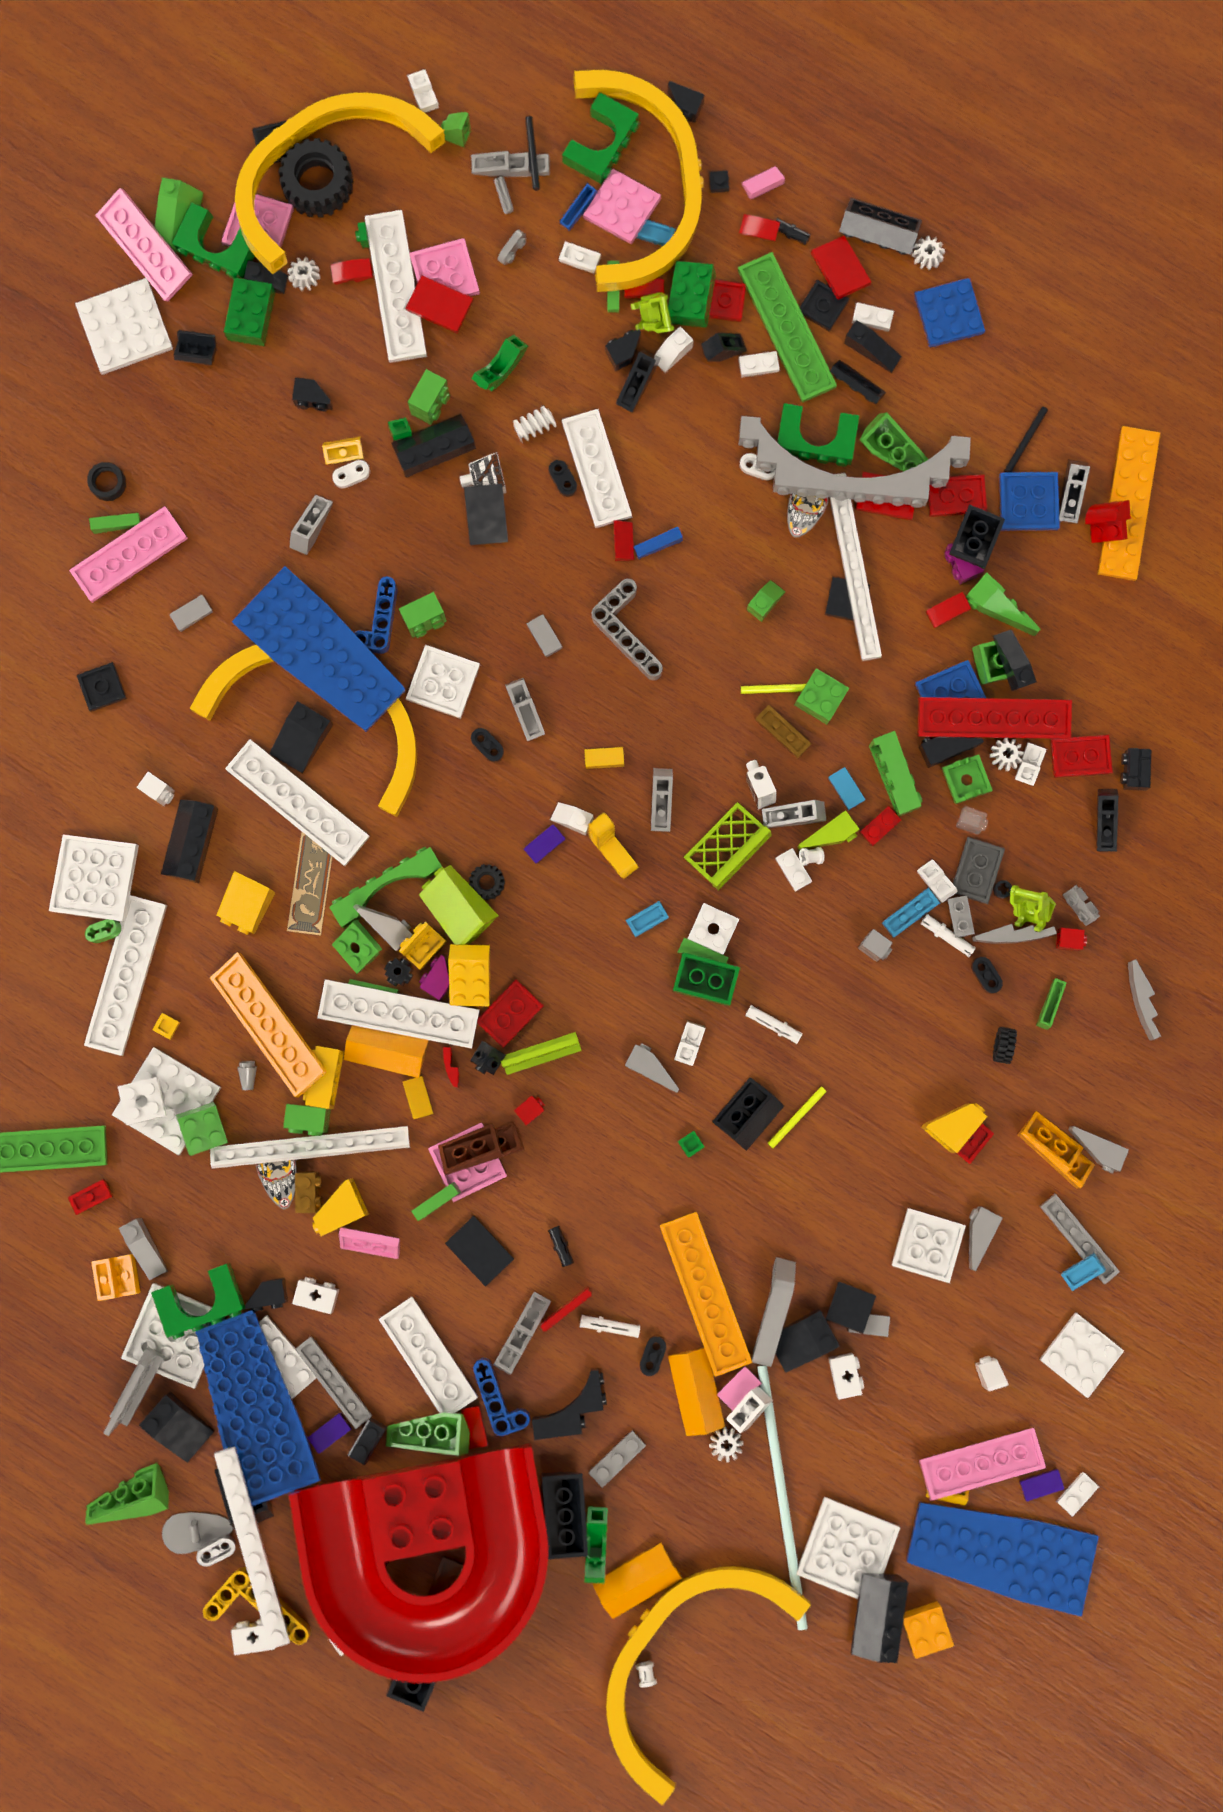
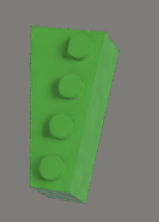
M893 731L874 738L869 744V748L895 813L901 816L919 809L922 798L920 793L916 792L915 781L909 772L908 764L903 755L896 732Z

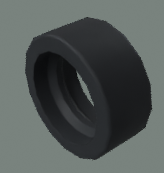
M101 462L94 465L89 471L87 484L90 491L98 499L113 501L124 493L126 479L123 472L115 464ZM105 471L113 472L118 478L116 487L109 492H102L96 486L97 477Z

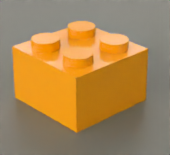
M938 1601L904 1613L903 1626L915 1659L954 1646Z

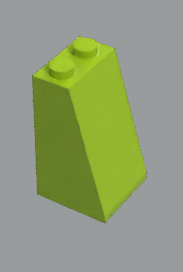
M451 865L446 868L441 867L434 873L436 877L432 881L428 880L422 886L423 891L419 896L455 945H469L499 915Z

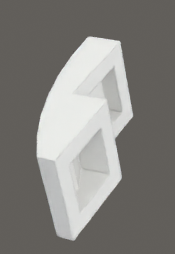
M425 69L408 75V80L419 109L426 113L439 108Z
M1027 742L1015 780L1034 786L1047 749Z
M933 859L917 870L924 882L942 903L958 892L957 888L945 876L944 871Z
M687 1021L674 1060L693 1066L706 1028L705 1026Z

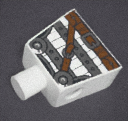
M497 453L470 463L469 469L471 474L460 476L462 488L471 485L502 483L503 493H506Z
M757 760L748 762L746 764L748 769L747 783L757 809L776 803V789L766 767H759Z

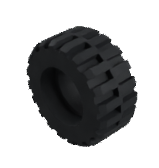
M314 138V141L306 139L303 140V144L296 143L293 145L294 149H289L286 152L287 157H283L280 162L282 167L279 168V180L286 200L296 208L297 212L300 214L306 212L307 216L312 218L314 215H318V218L324 217V214L333 215L336 209L340 211L343 208V202L347 203L350 199L349 194L353 192L352 184L354 181L347 156L344 152H341L340 147L336 144L332 146L328 140L321 142L320 139ZM312 167H325L334 173L331 182L320 190H308L299 184L303 173Z

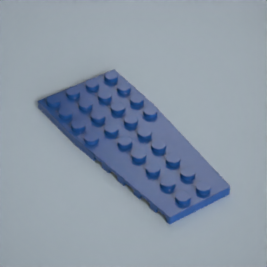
M286 566L232 621L240 631L274 662L300 680L305 686L313 690L318 696L326 700L365 732L405 692L403 685L338 615Z
M253 1310L196 1331L200 1353L202 1354L205 1366L204 1370L209 1383V1391L214 1404V1413L218 1421L223 1450L231 1447L236 1448L252 1506L320 1481L321 1479L302 1422Z
M919 1502L906 1561L912 1565L1024 1603L1082 1617L1099 1536L1039 1520Z

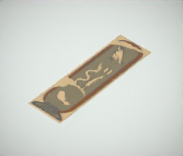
M303 832L301 833L287 931L321 935L332 856Z

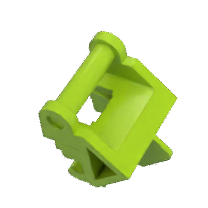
M658 292L642 296L641 301L631 304L632 310L640 309L642 319L641 322L635 325L636 330L645 329L655 331L656 333L674 330V326L671 325L667 305L668 295Z
M1013 885L1011 888L1010 903L1014 907V916L1018 917L1014 925L1022 927L1027 921L1036 923L1034 931L1041 932L1046 926V922L1050 921L1056 903L1048 897L1046 892L1038 893L1025 890L1017 885Z

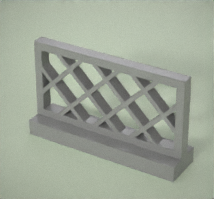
M150 1347L145 1349L110 1415L111 1420L104 1434L109 1436L120 1423L125 1426L129 1425L165 1358L164 1355Z

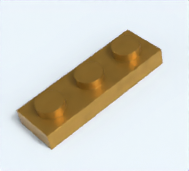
M770 705L755 719L797 759L811 745L803 735Z

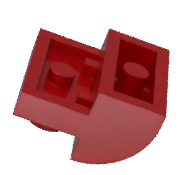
M1129 500L1094 504L1088 509L1085 525L1090 524L1091 543L1128 539L1126 520L1131 519Z

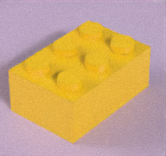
M450 944V1006H489L490 945Z
M316 1046V1049L312 1050V1052L327 1072L304 1092L303 1100L306 1101L305 1105L334 1109L344 1051Z

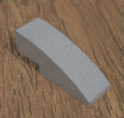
M521 678L506 684L505 687L527 741L544 735V729L524 679Z

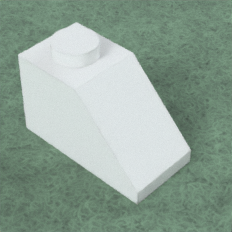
M681 327L665 340L655 354L661 358L658 366L665 373L693 348V339Z
M558 802L550 820L586 836L588 824L593 821L594 816L577 807Z
M986 1356L980 1358V1362L975 1363L983 1388L992 1391L1008 1386L997 1359Z

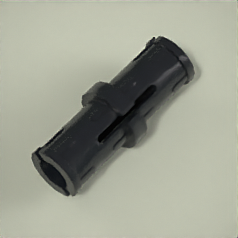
M778 217L776 218V221L780 222L778 232L786 235V238H792L806 246L811 236L810 233L797 228L795 224L791 225Z
M560 1226L549 1229L548 1232L554 1244L553 1249L557 1252L562 1267L574 1263L568 1249L569 1244L565 1241Z

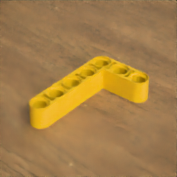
M604 812L588 824L589 838L623 880L639 868L616 839L615 826Z
M238 1568L205 1605L203 1615L207 1620H217L239 1594L259 1611L255 1596L251 1592L252 1585L247 1568ZM237 1574L244 1575L246 1581L240 1583L236 1578ZM223 1590L231 1591L232 1598H226L223 1595ZM278 1597L283 1615L289 1616L291 1620L290 1623L286 1624L290 1640L297 1645L304 1644L311 1634L310 1625ZM211 1605H215L218 1608L217 1614L211 1613L209 1609ZM296 1630H304L306 1636L299 1637L296 1634Z

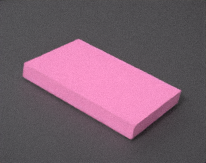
M340 1227L339 1240L341 1249L399 1259L400 1239Z

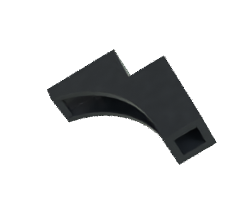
M599 1368L590 1370L585 1387L579 1396L568 1406L549 1415L532 1417L534 1440L582 1434V1429L586 1428L585 1417L580 1416V1414L603 1411V1405H607L606 1393L601 1392V1385H604L603 1373H599Z

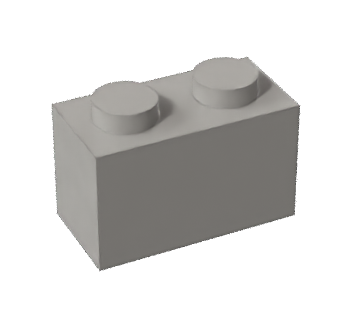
M873 929L867 934L858 949L877 962L880 959L884 960L892 951V948H890L892 942Z

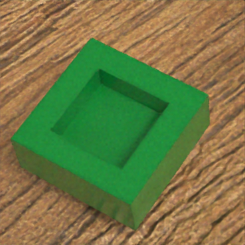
M360 222L358 223L359 230H355L356 240L361 242L362 249L370 248L366 223Z
M406 417L388 421V428L393 440L412 436V431Z
M695 1131L677 1141L688 1158L704 1148Z

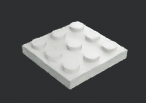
M425 645L406 700L461 719L480 663Z
M907 1208L891 1266L950 1283L965 1225Z
M1074 1313L1039 1360L1085 1397L1089 1398L1124 1350L1079 1314Z

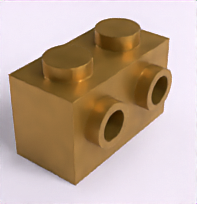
M318 1172L295 1173V1213H316L318 1208H321V1196H318V1188H321V1177L318 1176Z

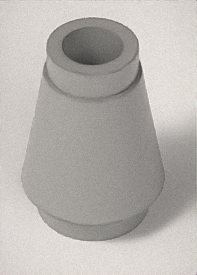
M241 1061L237 1068L242 1090H253L257 1070L255 1061Z

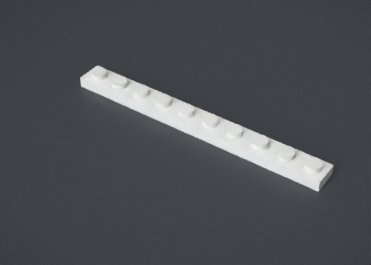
M840 473L835 475L846 476V473ZM830 497L862 661L878 659L882 657L851 499L836 500Z
M408 1126L217 1146L210 1149L211 1168L409 1148Z
M231 1447L215 1452L214 1455L269 1648L272 1649L289 1644L290 1637L236 1448Z

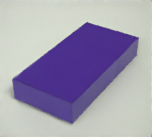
M552 824L528 844L524 851L537 864L566 839Z
M339 1413L311 1434L308 1440L320 1454L352 1428L342 1414Z
M1058 1469L1019 1481L1026 1501L1065 1489Z

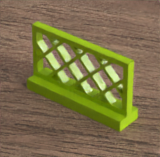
M737 802L684 856V859L719 891L772 836L771 830L763 826ZM739 809L744 814V821H732V814ZM744 824V834H733V825ZM746 824H755L759 827L754 834H746ZM722 825H730V834L719 835V828ZM744 837V845L733 848V838ZM717 838V848L706 849V841ZM719 838H730L731 848H719ZM731 851V858L728 861H720L719 852ZM696 852H703V862H694L691 857ZM706 852H717V862H706ZM706 865H717V872L713 877L706 873Z
M576 1032L506 1054L501 1063L502 1067L505 1068L506 1074L509 1075L580 1052L581 1048Z

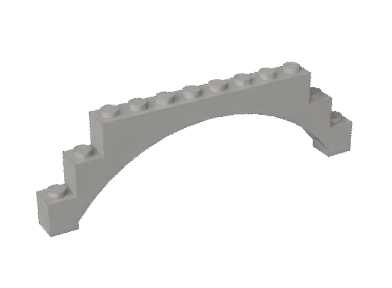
M742 416L740 422L738 445H742L745 448L757 447L756 469L765 472L775 470L773 492H777L780 495H788L790 493L797 494L800 497L811 495L820 499L832 497L836 500L854 499L856 502L873 501L876 504L886 502L892 503L895 506L907 504L919 508L925 506L928 501L929 485L935 488L946 486L949 480L950 465L955 468L966 467L970 458L971 438L951 436L949 443L940 452L909 470L882 477H847L819 470L791 455L769 435L760 423L761 418Z

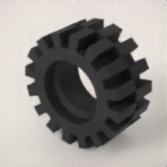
M483 864L472 871L469 885L482 899H495L501 895V892L504 890L505 880L502 872L496 866ZM484 875H490L495 880L494 886L489 890L481 888L479 884L481 877Z
M998 1028L993 1046V1061L1005 1064L1011 1063L1016 1048V1029Z

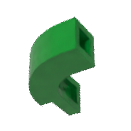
M515 335L506 338L493 360L484 368L474 372L471 379L480 388L489 389L492 392L511 374L529 346Z
M588 1507V1556L585 1558L584 1583H605L608 1508Z

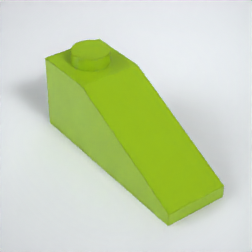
M845 810L800 843L797 848L799 850L802 848L811 849L840 844L846 840L849 843L858 836L856 832H858L859 828Z

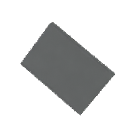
M967 837L953 881V885L958 891L956 895L967 896L968 899L988 904L1005 849Z

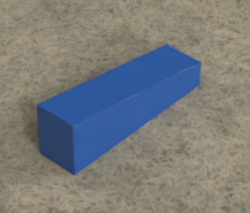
M587 183L560 220V225L570 231L596 196L597 190Z
M676 527L634 546V550L638 559L682 542L683 536L679 527Z

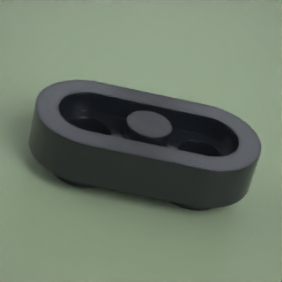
M562 460L553 461L549 465L550 477L561 495L565 497L573 496L577 491V482L567 464ZM561 467L562 470L557 472L555 471V468ZM570 483L571 486L569 488L564 487V484Z
M478 728L472 732V744L487 760L498 762L503 758L504 750L502 745L486 729ZM479 736L485 738L483 742L477 740ZM497 750L498 754L496 756H492L491 751Z
M986 957L975 959L971 969L982 988L990 994L1000 991L1003 981L991 961ZM979 964L984 965L983 971L978 969ZM990 980L995 983L993 988L988 985Z
M653 1336L647 1341L640 1361V1370L646 1376H653L660 1369L666 1351V1343L663 1338ZM654 1343L660 1344L658 1350L653 1349L652 1345ZM647 1362L654 1364L651 1369L646 1367Z

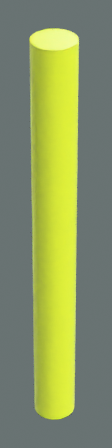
M806 684L741 686L740 690L741 694L802 692Z
M821 1086L767 1144L774 1148L827 1091Z

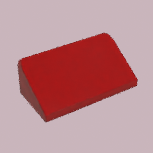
M613 521L615 561L634 560L633 522Z
M480 1405L460 1409L470 1432L469 1449L488 1446L489 1443Z

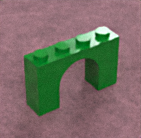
M599 93L590 107V117L612 129L615 134L613 143L603 150H591L571 139L562 154V163L602 184L604 179L607 180L613 164H617L620 160L622 149L627 148L631 140L630 136L633 132L636 133L640 122L637 112Z
M191 203L172 242L177 249L176 252L184 257L190 255L194 261L200 264L205 262L209 264L211 269L217 272L222 270L232 279L237 277L244 279L247 262L253 261L255 255L246 244L241 228H239L228 249L220 253L207 252L204 248V237L214 216L209 210Z
M784 403L777 443L800 460L814 459L819 463L826 464L832 462L842 467L851 465L859 415L840 413L834 440L824 446H814L807 443L800 433L803 406Z
M230 1263L208 1270L215 1291V1302L212 1309L203 1316L191 1315L182 1308L174 1284L151 1292L166 1338L172 1336L174 1340L185 1336L184 1331L191 1329L193 1333L203 1329V1324L210 1322L211 1325L222 1322V1317L226 1315L232 1318L242 1314L241 1310L245 1308V1304Z

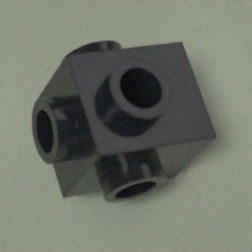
M396 958L393 961L390 960L384 968L386 971L384 975L388 977L386 981L396 987L398 984L404 986L405 983L408 984L413 977L412 972L414 971L410 968L411 963L403 958L400 961ZM396 968L401 969L400 975H395L394 971Z
M482 1041L470 1061L476 1064L475 1069L481 1073L489 1072L494 1075L506 1055Z

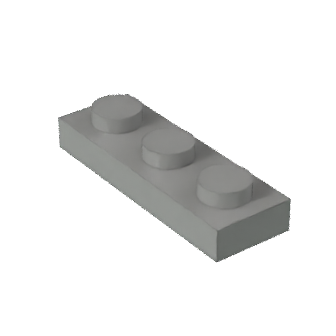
M632 1430L589 1471V1474L603 1488L646 1444Z

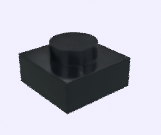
M728 171L709 172L710 193L729 192Z

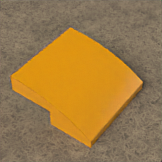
M133 1254L92 1261L98 1301L141 1293L136 1261Z

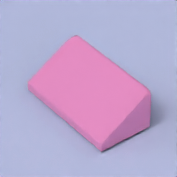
M775 166L742 182V185L751 200L784 184L785 178Z
M744 1367L717 1395L733 1411L752 1389L760 1386L762 1383L747 1367Z

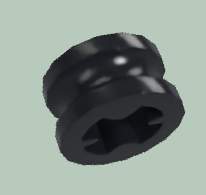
M1005 880L999 881L993 888L995 896L1001 899L1008 897L1012 885ZM1001 884L1004 885V888L1008 889V891L1004 892L1005 895L998 891V887H1001Z

